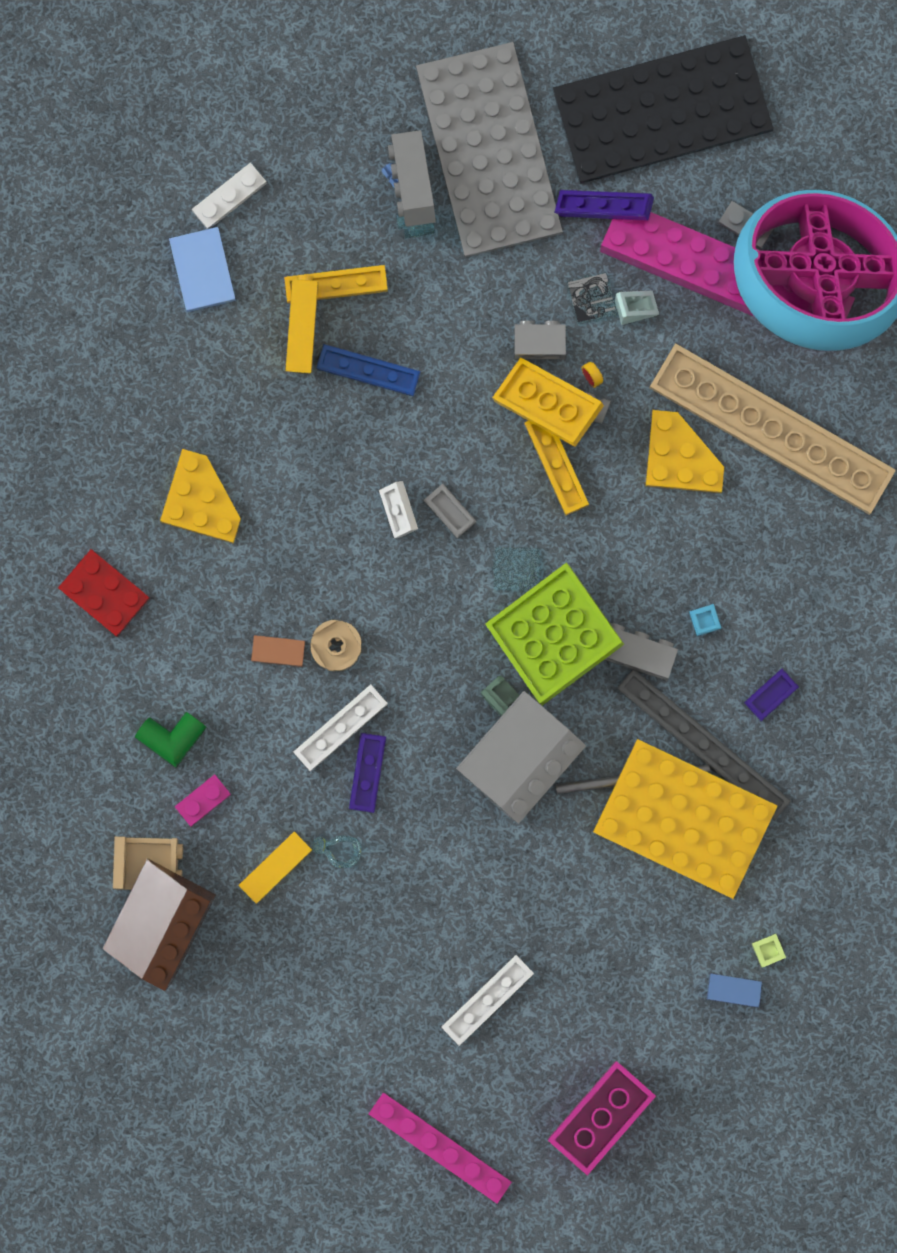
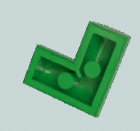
M185 712L171 732L149 717L139 728L135 738L173 767L177 768L207 727L188 712Z

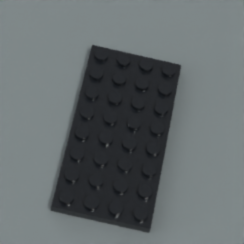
M746 35L553 87V93L580 184L772 132L774 129Z

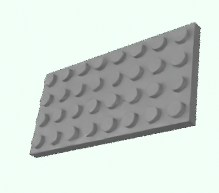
M510 42L416 65L464 257L562 234L559 216L554 213L556 204L514 43Z

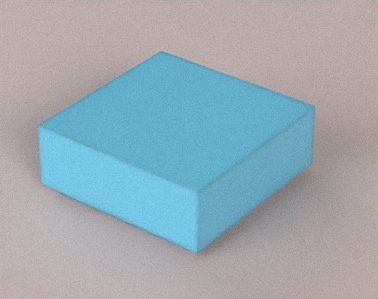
M714 604L689 611L696 636L721 629Z

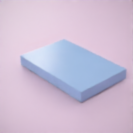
M218 227L169 238L186 312L236 301Z

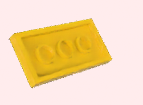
M521 357L492 397L497 404L576 447L604 407L603 403Z

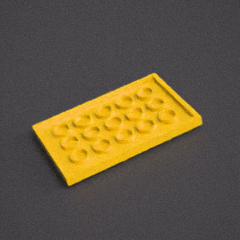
M637 739L593 832L734 899L776 811L777 805Z

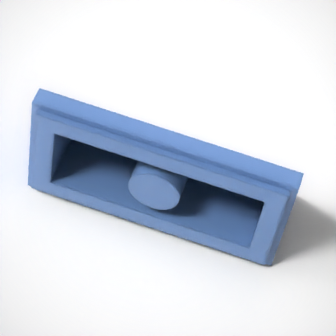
M710 974L707 1000L759 1007L762 982Z

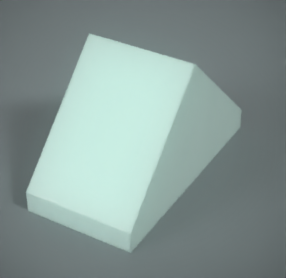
M653 291L619 292L616 294L615 304L621 325L659 315Z

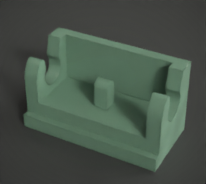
M498 676L480 694L500 716L520 696L502 676Z

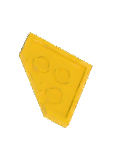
M653 410L646 486L722 493L724 466L678 412Z
M182 449L160 522L234 544L241 518L208 457Z

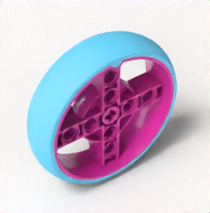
M824 190L791 192L779 196L759 208L741 230L734 253V273L740 295L757 320L782 339L814 350L837 351L851 349L880 336L897 319V234L884 218L860 201L843 194ZM799 223L801 239L788 252L760 251L756 249L759 238L766 232L782 225ZM831 227L854 238L871 255L855 254L844 242L832 237ZM770 285H788L797 296L812 304L813 314L801 310L786 301ZM855 288L887 289L886 299L878 309L866 315L845 319L843 300Z

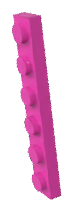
M384 1092L369 1112L370 1116L497 1204L512 1183V1181Z

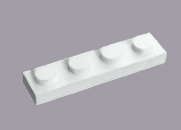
M369 685L293 751L294 754L311 772L386 707L388 703L372 685Z
M515 955L442 1026L443 1030L460 1046L534 973Z

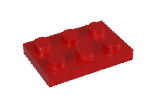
M92 549L89 550L58 587L59 590L116 637L120 635L150 599Z

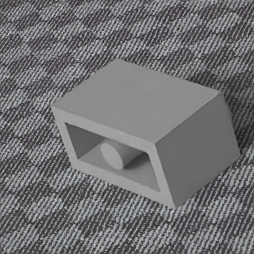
M520 321V324H515L514 359H520V357L523 359H565L566 325L560 324L559 321H546L545 324H535L534 321Z

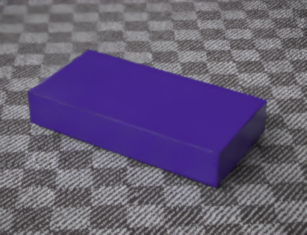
M781 669L750 696L744 704L762 721L794 693L799 686Z

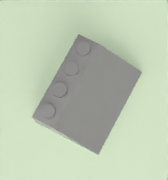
M523 691L456 769L505 815L519 824L586 745L529 694Z

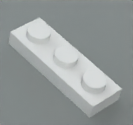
M249 163L196 205L192 212L207 229H210L266 185V180Z

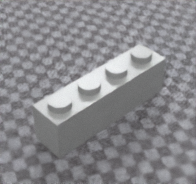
M421 130L391 134L392 145H388L389 159L395 160V164H391L392 178L398 179V182L394 183L396 198H401V201L397 202L399 217H404L405 227L436 223Z
M611 623L625 645L604 660L667 681L678 649L673 648L674 644L659 639V642L649 640L650 636L645 633L635 631L634 634L625 632V627Z

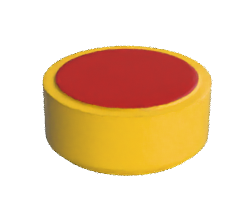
M588 362L581 367L583 375L593 388L603 383L602 374L593 362Z

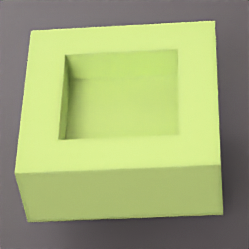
M776 934L752 943L761 968L786 958Z

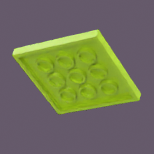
M568 563L562 565L485 623L536 700L542 706L625 645Z

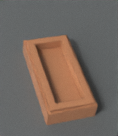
M254 635L251 661L303 667L305 641Z

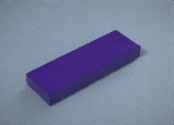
M361 733L349 804L350 810L375 812L386 743L385 736Z

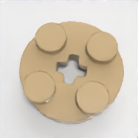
M329 620L322 623L315 630L311 639V653L316 663L328 671H344L357 662L361 654V638L358 631L351 624L338 620ZM335 639L337 642H343L340 652L330 651L329 647L332 646L331 640Z

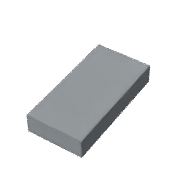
M441 484L424 499L428 507L457 539L476 523V520L444 484Z

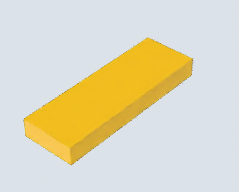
M293 832L239 884V887L257 904L312 849Z

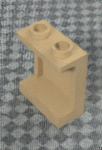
M115 837L113 889L132 890L147 859L182 876V870H178V859H183V844H179L178 838Z

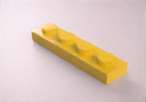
M385 265L304 274L313 276V281H318L317 300L388 292ZM298 275L284 277L288 304L291 303L292 279L298 280Z
M530 421L524 422L565 516L589 506L560 438Z

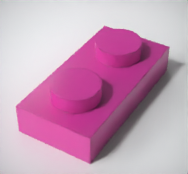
M214 774L178 803L175 808L192 827L231 794Z

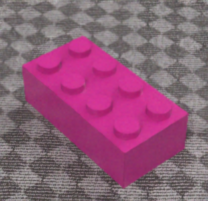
M615 1061L547 1140L582 1172L588 1175L656 1095L621 1064Z

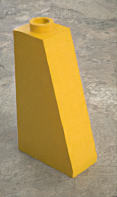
M298 275V280L292 279L286 371L312 373L318 281H313V276Z

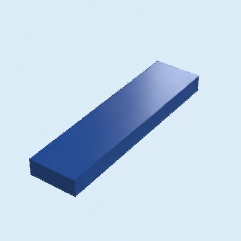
M325 344L322 346L316 366L317 370L413 397L421 373L414 369Z

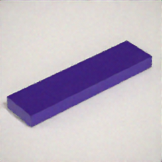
M560 190L554 213L558 214L559 217L648 221L654 197L650 193Z

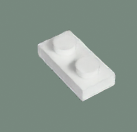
M403 481L395 482L379 490L394 538L403 537L417 530V523Z

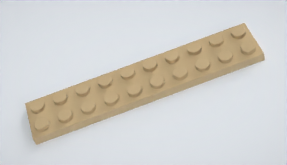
M676 343L650 385V389L869 515L872 513L896 471L887 464Z

